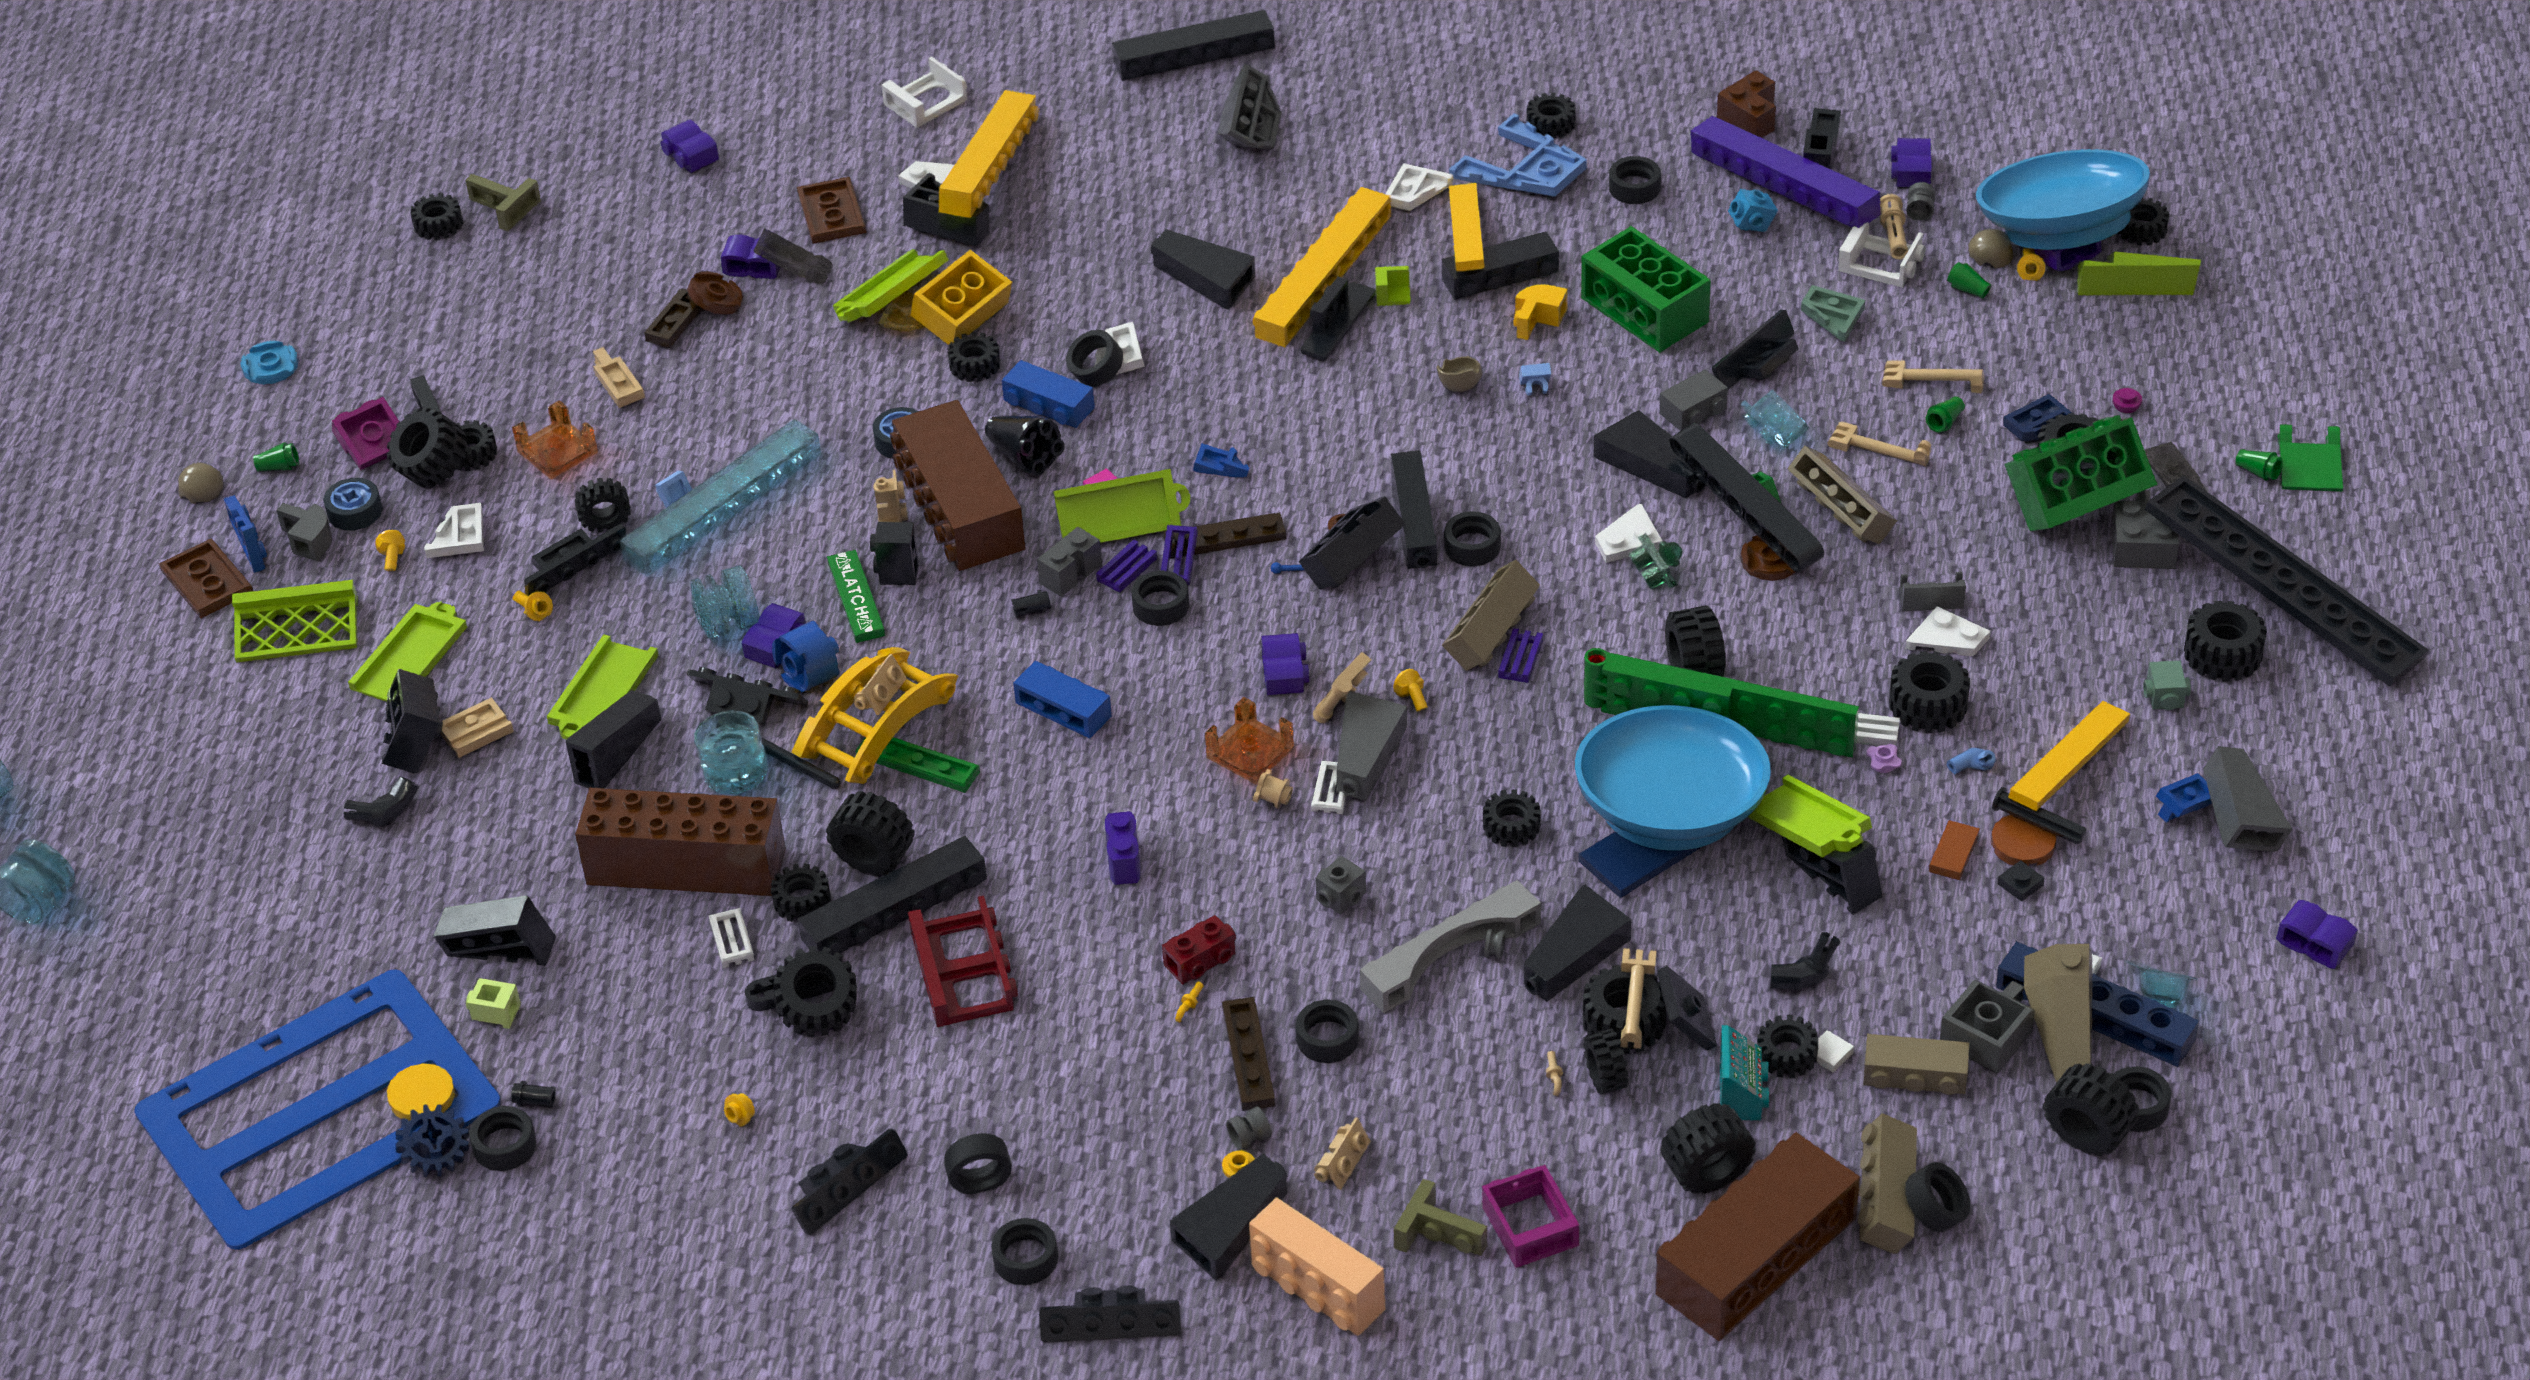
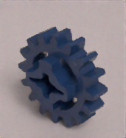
M426 1104L423 1105V1113L419 1114L412 1109L410 1111L411 1120L401 1119V1128L403 1130H396L395 1133L396 1140L399 1141L395 1143L396 1153H402L400 1155L402 1165L411 1162L410 1172L414 1173L421 1168L423 1169V1177H427L430 1170H435L436 1175L441 1177L443 1168L446 1167L450 1172H453L454 1161L464 1162L463 1152L469 1151V1141L466 1140L469 1138V1129L463 1128V1117L454 1120V1109L451 1108L445 1114L442 1112L441 1104L436 1106L435 1111H430ZM429 1132H431L432 1138H434L436 1142V1149H434L433 1144L430 1143ZM451 1149L446 1155H444L446 1150Z

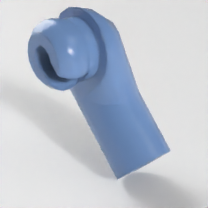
M1970 748L1948 760L1947 767L1953 774H1957L1966 768L1985 771L1994 766L1996 755L1991 750Z

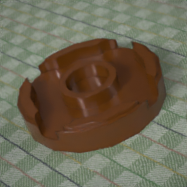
M705 271L694 274L687 287L688 295L694 303L716 314L727 315L735 313L739 310L743 300L742 290L731 280L728 283L723 280L721 274Z
M1757 535L1752 537V541L1745 542L1742 546L1741 563L1750 575L1761 580L1775 581L1785 579L1795 573Z

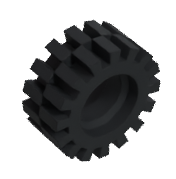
M1543 93L1542 98L1537 95L1534 97V101L1530 100L1528 102L1527 122L1534 125L1536 131L1543 136L1548 134L1556 139V135H1559L1561 138L1565 137V132L1570 134L1572 129L1575 128V103L1571 102L1569 97L1564 99L1563 94L1557 97L1556 93H1551V96Z
M433 193L429 194L430 198L428 199L423 196L420 198L421 202H414L410 214L416 234L418 233L419 237L423 238L425 236L426 240H431L434 237L435 240H440V236H443L446 239L449 238V233L455 235L457 233L456 229L460 230L462 228L463 218L460 205L455 197L452 199V195L447 194L444 197L443 193H438V197H434Z
M2142 198L2138 205L2130 210V221L2118 234H2121L2123 240L2128 238V243L2132 244L2134 241H2137V245L2142 246V242H2146L2147 246L2152 245V241L2155 243L2160 242V238L2164 239L2167 234L2169 221L2167 207L2165 205L2161 206L2162 202L2158 200L2153 203L2152 198H2148L2147 201H2143Z
M971 332L972 336H967L965 333L962 334V339L956 337L954 343L951 342L949 344L948 360L950 371H952L954 376L958 375V379L962 381L967 377V382H972L973 378H977V382L982 381L983 376L986 379L991 378L990 373L995 375L997 369H1000L998 342L991 335L986 338V333L981 332L980 336H977L976 332ZM970 356H981L978 358H968Z
M469 420L464 421L462 426L456 423L465 432L466 437L464 440L467 441V445L476 444L464 449V452H466L465 457L461 459V466L456 470L461 471L463 467H465V471H471V467L479 470L481 464L485 467L489 465L488 460L493 461L495 455H497V445L492 428L488 427L484 422L480 425L477 420H474L473 424H469Z
M597 478L598 483L590 480L588 481V487L582 485L580 492L577 491L575 494L578 520L584 528L588 526V530L591 532L597 528L598 533H601L605 528L610 530L613 526L621 524V521L626 523L628 516L631 514L630 502L625 486H621L619 481L613 483L612 478H607L606 482H603V478ZM598 503H613L612 505L606 508H593Z
M1511 789V794H1507L1506 790L1500 791V796L1494 793L1491 795V800H1486L1485 806H1483V829L1488 838L1492 837L1493 843L1497 844L1501 840V846L1507 847V843H1512V847H1518V842L1521 841L1524 846L1528 844V838L1533 841L1536 838V834L1540 832L1541 810L1539 802L1535 803L1534 796L1531 795L1527 798V792L1522 791L1518 795L1517 789ZM1506 815H1518L1523 819L1515 822H1508L1502 820L1501 817Z
M805 863L803 868H799L798 864H793V870L785 867L783 868V875L778 872L775 875V880L771 882L774 909L776 912L778 911L781 918L786 916L787 921L792 922L794 917H797L798 922V918L831 902L828 878H826L825 872L823 870L820 872L819 867L815 865L811 870L810 865ZM799 889H809L812 891L801 897L790 895Z
M1781 1015L1775 1017V1023L1769 1019L1765 1022L1766 1027L1761 1026L1757 1035V1045L1761 1047L1762 1061H1768L1769 1073L1773 1074L1777 1070V1077L1783 1078L1784 1073H1789V1078H1795V1072L1803 1076L1806 1074V1068L1810 1071L1814 1068V1063H1817L1818 1037L1816 1028L1812 1029V1023L1808 1021L1804 1024V1018L1800 1016L1794 1021L1793 1015H1787V1020H1782ZM1783 1042H1793L1800 1045L1799 1048L1792 1051H1783L1775 1046Z
M1613 1029L1585 1035L1583 1038L1584 1057L1587 1059L1586 1066L1587 1069L1589 1068V1076L1593 1079L1596 1091L1604 1094L1627 1088V1084H1629L1627 1078L1629 1075L1626 1069L1627 1062L1624 1060L1623 1055L1625 1054L1623 1049H1621V1042L1617 1039L1616 1032Z

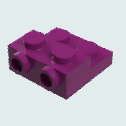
M381 397L377 400H369L362 404L360 408L351 412L339 414L332 420V432L345 453L351 455L361 471L387 458V453L389 452L387 444L391 441L390 435L397 428L396 425L399 420L385 398Z

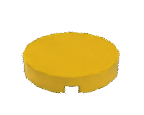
M433 1064L413 1065L400 1071L390 1081L387 1089L388 1103L395 1116L411 1120L410 1111L412 1109L421 1114L423 1113V1105L426 1104L430 1111H435L436 1106L441 1104L442 1112L444 1113L452 1105L455 1097L452 1077L445 1069Z

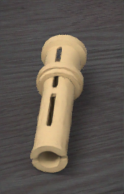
M1887 194L1880 198V222L1882 227L1887 230L1891 256L1894 259H1903L1909 251L1903 228L1906 218L1902 211L1903 203L1899 196Z

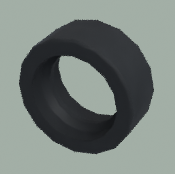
M1642 156L1624 157L1614 162L1609 169V192L1620 202L1643 204L1655 199L1661 191V168L1649 158ZM1628 176H1641L1647 178L1648 181L1640 184H1631L1621 179Z
M1090 330L1081 334L1073 341L1066 355L1067 368L1080 383L1090 387L1100 386L1110 381L1118 373L1123 362L1121 347L1108 332L1103 330ZM1107 347L1105 356L1097 365L1089 369H1082L1084 361L1089 354L1096 349Z
M1463 512L1452 517L1446 523L1444 529L1446 555L1452 561L1464 566H1480L1493 561L1501 548V529L1499 523L1492 516L1483 512ZM1467 533H1479L1487 536L1489 539L1483 543L1472 545L1464 544L1456 538Z
M1163 570L1149 572L1138 578L1131 589L1133 613L1146 624L1155 626L1173 624L1181 620L1189 609L1188 585L1181 576L1174 572ZM1159 591L1171 592L1178 596L1169 603L1158 605L1143 600L1147 595Z
M1324 999L1314 1001L1305 1006L1298 1014L1295 1025L1296 1041L1299 1050L1307 1058L1320 1063H1334L1349 1057L1357 1048L1359 1021L1356 1012L1349 1005L1338 1000ZM1323 1022H1335L1347 1029L1344 1035L1333 1040H1319L1308 1033L1311 1027Z
M2125 1067L2116 1071L2114 1075L2128 1086V1090L2139 1089L2146 1091L2158 1101L2155 1106L2139 1109L2137 1113L2139 1115L2138 1121L2130 1131L2145 1132L2160 1127L2167 1119L2172 1095L2169 1083L2161 1074L2145 1067Z
M499 1106L491 1108L476 1118L469 1131L474 1157L480 1165L489 1170L506 1171L521 1166L534 1154L537 1145L531 1118L525 1111L517 1107ZM511 1128L522 1132V1136L518 1141L508 1147L490 1148L484 1145V1140L497 1130Z
M979 1133L963 1137L953 1143L944 1156L948 1181L953 1189L963 1194L972 1195L997 1189L1011 1175L1012 1163L1008 1148L1003 1139L993 1134ZM976 1160H993L989 1164L982 1166L980 1168H963L967 1164Z
M1932 1162L1909 1175L1905 1183L1908 1205L1915 1217L1925 1227L1935 1232H1944L1967 1219L1970 1213V1197L1963 1181L1952 1168L1944 1163ZM1931 1186L1938 1192L1944 1207L1937 1201Z
M1031 1218L1011 1220L1001 1226L993 1236L991 1249L994 1267L1002 1279L1016 1285H1030L1041 1282L1055 1270L1059 1258L1055 1233L1046 1223ZM1022 1240H1034L1045 1246V1252L1039 1258L1025 1263L1014 1262L1006 1258L1004 1254L1010 1245Z

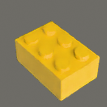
M969 250L914 293L910 316L949 345L951 342L954 343L956 337L962 339V334L966 333L967 336L971 334V332L1008 304L1012 281L972 250Z

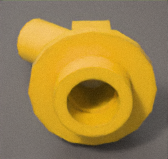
M2026 247L2023 249V257L2017 264L2019 276L2023 280L2037 281L2044 275V260L2034 253V249Z
M386 530L378 535L375 546L379 553L386 555L384 570L396 571L398 554H402L405 549V539L401 532L397 530Z
M518 590L513 596V600L525 608L523 613L533 621H541L552 613V600L544 592L537 591L528 596Z
M1406 669L1399 673L1393 685L1396 695L1400 697L1410 695L1416 712L1428 708L1421 691L1424 680L1420 677L1419 673L1414 669Z

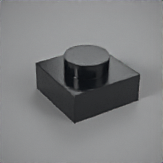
M2020 860L1998 876V885L2022 902L2044 886L2045 878Z

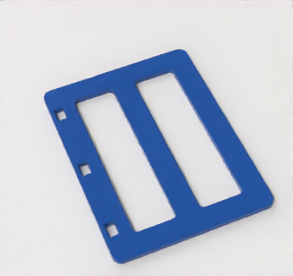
M389 970L141 1100L135 1106L134 1112L140 1124L225 1244L231 1249L239 1250L401 1163L400 1155L402 1153H396L395 1143L399 1141L396 1140L395 1131L251 1210H245L222 1179V1176L229 1171L386 1088L400 1071L423 1063L437 1065L445 1069L452 1077L454 1090L458 1096L444 1113L446 1114L451 1108L454 1109V1120L460 1117L464 1119L463 1128L472 1124L483 1112L499 1107L501 1100L495 1088L405 974L400 970ZM370 991L372 996L357 1004L354 1002V999ZM384 1009H391L413 1037L406 1044L207 1150H203L198 1146L180 1121L183 1115ZM280 1039L281 1044L265 1052L263 1047ZM187 1087L190 1091L175 1100L170 1097ZM429 1132L430 1143L434 1145L436 1142L432 1138L431 1132Z

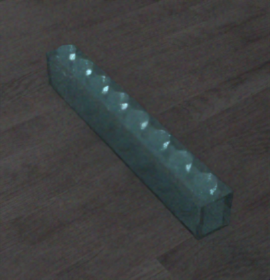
M793 419L619 540L623 561L648 577L820 456L821 448L818 433L798 420Z

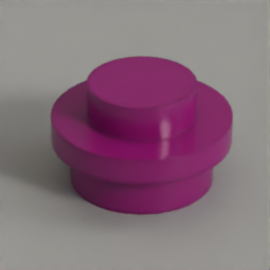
M2122 388L2114 392L2112 402L2118 411L2132 413L2141 406L2142 396L2132 388Z

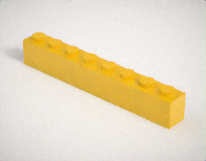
M1009 90L1003 92L939 187L940 213L971 218L976 209L981 208L983 198L989 195L993 183H997L1000 172L1005 171L1009 158H1013L1017 146H1021L1024 135L1029 134L1032 123L1038 119L1039 106H1036V95Z
M1360 187L1356 194L1349 198L1346 206L1335 215L1333 222L1328 228H1324L1315 244L1310 245L1306 255L1297 261L1288 277L1283 278L1279 288L1269 295L1267 302L1261 310L1256 311L1253 317L1255 338L1282 347H1286L1310 318V310L1313 304L1318 303L1326 287L1331 286L1337 277H1343L1391 217L1390 195Z

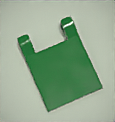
M2280 424L2278 445L2280 457L2283 459L2281 471L2282 489L2343 492L2340 427L2328 426L2326 444L2292 443V425Z

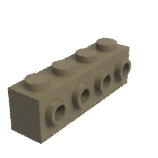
M1804 445L1787 468L1798 479L1797 483L1808 492L1812 491L1816 495L1815 500L1819 504L1835 512L1833 516L1842 524L1849 525L1853 529L1852 534L1865 543L1868 540L1877 544L1881 543L1897 522L1889 512L1821 452Z
M1517 559L1499 568L1442 646L1466 671L1477 665L1480 668L1485 666L1493 658L1491 653L1493 649L1500 646L1506 640L1507 635L1505 633L1507 630L1514 627L1520 621V612L1534 602L1535 597L1533 595L1540 584Z
M1881 1113L1872 1123H1868L1864 1127L1861 1134L1863 1156L1860 1161L1862 1183L1859 1188V1196L1861 1197V1210L1858 1215V1224H1860L1859 1240L1892 1254H1897L1914 1238L1915 1215L1908 1205L1905 1183L1909 1175L1916 1172L1917 1128Z

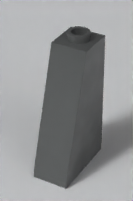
M1353 691L1348 693L1346 696L1337 763V793L1343 792L1346 796L1364 801L1367 800L1407 728L1406 705Z
M2218 746L2203 768L2224 846L2259 851H2278L2293 830L2245 750Z

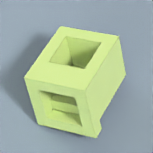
M481 978L478 979L474 990L469 991L466 999V1008L470 1011L472 1020L500 1024L506 1029H510L521 1005L516 984Z

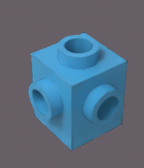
M1740 189L1735 199L1731 202L1728 212L1733 218L1735 225L1741 230L1765 232L1778 209L1767 193L1756 189L1752 191Z

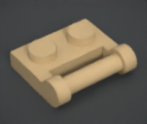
M1361 652L1335 679L1329 693L1313 711V717L1317 722H1328L1333 715V709L1340 700L1346 703L1348 693L1350 691L1355 692L1357 690L1355 687L1368 675L1365 668L1371 659L1366 654Z

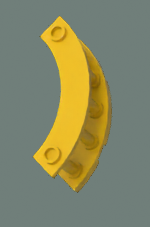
M900 647L881 649L878 651L877 656L873 658L866 656L844 672L823 695L820 701L824 705L815 718L809 716L791 753L800 758L817 759L819 754L849 768L845 777L847 782L865 784L872 775L874 765L882 751L904 724L926 708L948 703L955 692L958 675L944 673L932 676L908 664L907 660L910 652ZM889 654H892L904 675L918 682V684L906 679L899 688V690L905 693L895 702L889 701L883 709L885 713L875 726L872 727L845 712L855 702V695L862 691L875 674L877 666L881 665ZM836 723L866 737L855 757L825 743Z

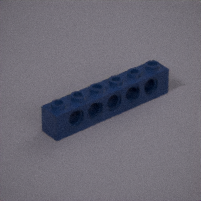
M2016 941L1998 966L1996 988L2004 990L2012 981L2024 986V958L2038 950ZM2093 974L2092 1030L2179 1067L2196 1041L2199 1020ZM2024 990L2022 992L2023 1000L2028 1001V998Z

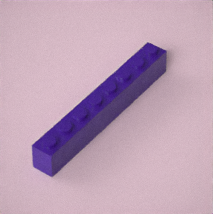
M1711 116L1690 130L1691 152L1847 226L1860 228L1868 222L1869 224L1881 215L1879 191L1719 118Z

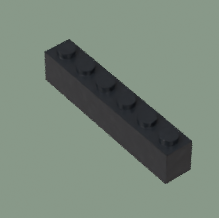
M1265 10L1112 42L1113 61L1122 81L1275 48L1274 27Z
M963 836L798 918L801 940L808 948L816 946V950L822 952L823 947L831 949V955L833 956L836 952L841 954L857 944L867 942L871 937L885 930L895 928L899 923L909 919L908 912L921 909L923 914L934 905L949 901L954 895L968 888L978 886L987 879L985 858L968 838Z

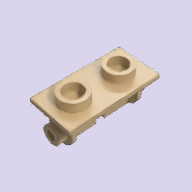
M893 470V478L886 479L885 477H880L873 485L878 522H902L908 520L906 503H900V499H905L903 481H897L896 470Z
M889 654L885 661L877 666L872 678L862 691L855 695L854 705L859 710L873 708L876 715H879L907 679L892 654Z
M1355 1118L1351 1125L1346 1124L1338 1129L1337 1135L1328 1147L1331 1153H1325L1314 1168L1316 1172L1314 1176L1318 1181L1326 1182L1327 1179L1333 1180L1337 1189L1341 1190L1352 1174L1353 1169L1371 1142L1358 1118Z

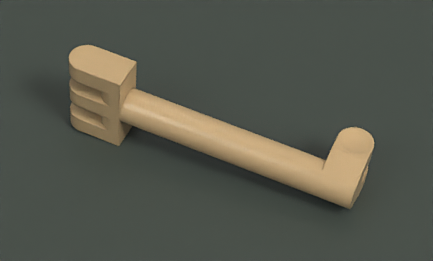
M1890 360L1885 364L1882 381L1884 387L1903 388L1904 380L1970 381L1971 392L1982 393L1984 371L1983 369H1906L1905 361Z
M1845 422L1838 423L1836 430H1834L1832 437L1828 441L1829 447L1847 452L1850 445L1923 466H1926L1929 462L1931 444L1926 440H1922L1916 451L1857 435L1858 426Z
M1623 948L1621 972H1631L1626 1024L1621 1033V1047H1627L1628 1042H1634V1048L1641 1049L1642 1032L1639 1028L1644 974H1655L1657 951L1650 950L1648 960H1643V950L1637 949L1636 959H1630V949Z

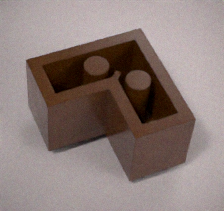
M1755 70L1722 90L1717 96V118L1760 138H1764L1775 131L1776 105H1774L1775 81Z

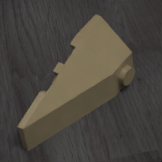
M2054 944L2029 954L2024 958V990L2030 1007L2035 1010L2034 1019L2056 1083L2069 1067L2079 1063L2083 1066L2085 1063L2092 1064L2093 957L2089 944Z

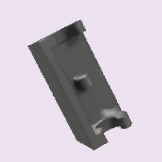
M1963 572L1955 573V582H1929L1926 584L1907 583L1908 575L1901 574L1899 595L1902 611L1934 610L1937 606L1942 609H1964L1966 584L1965 580H1962Z

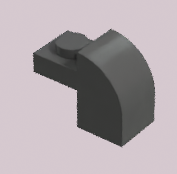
M282 503L276 511L282 531L288 532L287 535L292 553L318 561L332 543V534L326 512L315 503L308 510Z

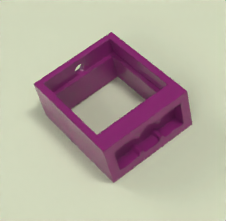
M1546 1165L1533 1169L1529 1168L1519 1174L1504 1179H1497L1482 1186V1208L1515 1268L1579 1246V1223ZM1541 1194L1555 1221L1514 1235L1500 1208Z

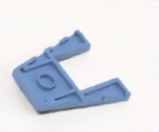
M1513 114L1498 127V135L1533 148L1534 150L1508 171L1465 155L1449 169V173L1453 174L1454 179L1555 197L1587 169V161L1565 145L1562 147L1554 143V138L1548 134L1541 135L1536 131L1534 125L1529 122L1524 124L1519 121L1517 114Z

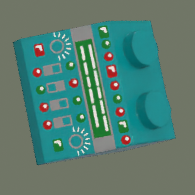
M1722 1025L1720 1105H1729L1731 1109L1733 1108L1741 1120L1762 1121V1108H1769V1088L1762 1087V1082H1768V1061H1762L1760 1046L1729 1025Z

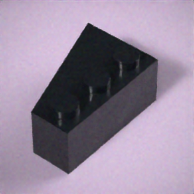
M930 172L903 196V226L913 228L919 232L938 235L944 239L960 241L970 246H977L989 234V204L983 201L981 208H977L971 218L939 212V187L941 183L936 181L935 175Z
M1383 496L1350 509L1307 552L1299 563L1318 589H1324L1329 586L1337 588L1347 580V575L1352 570L1363 564L1367 557L1406 524L1388 499Z
M398 669L387 693L385 722L391 723L390 734L385 733L383 743L389 744L382 756V764L410 773H418L433 738L438 739L443 726V722L439 718L440 707L437 706L438 692H435L433 679Z
M1782 836L1785 855L1812 879L1817 876L1829 886L1826 891L1832 897L1837 894L1840 895L1848 903L1847 910L1853 915L1883 897L1875 860L1876 852L1873 845L1868 841L1850 848L1851 851L1839 852L1834 850L1822 858Z
M528 895L444 907L433 935L449 957L488 960L489 955L507 957V962L517 963L518 958L537 960L536 965L543 966L547 964L556 939L555 934Z

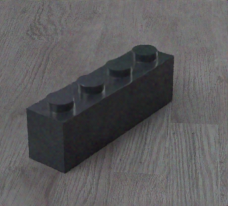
M1546 231L1483 248L1485 267L1483 269L1458 272L1456 271L1455 256L1442 259V280L1454 300L1559 272V250Z

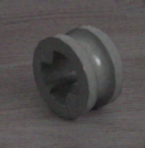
M1488 929L1485 941V958L1495 955L1497 959H1502L1505 947V930L1495 933L1493 929Z

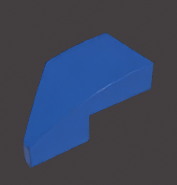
M1201 443L1192 471L1237 478L1247 477L1249 467L1247 464L1243 465L1237 457L1238 452L1234 447H1231L1228 452Z

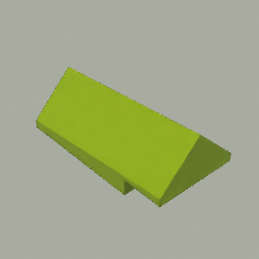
M2114 251L2107 256L2106 262L2084 260L2077 265L2078 295H2193L2201 260Z

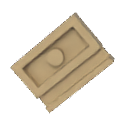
M491 697L443 720L440 734L450 748L456 752L457 757L460 758L514 732L511 721L506 719L504 712Z

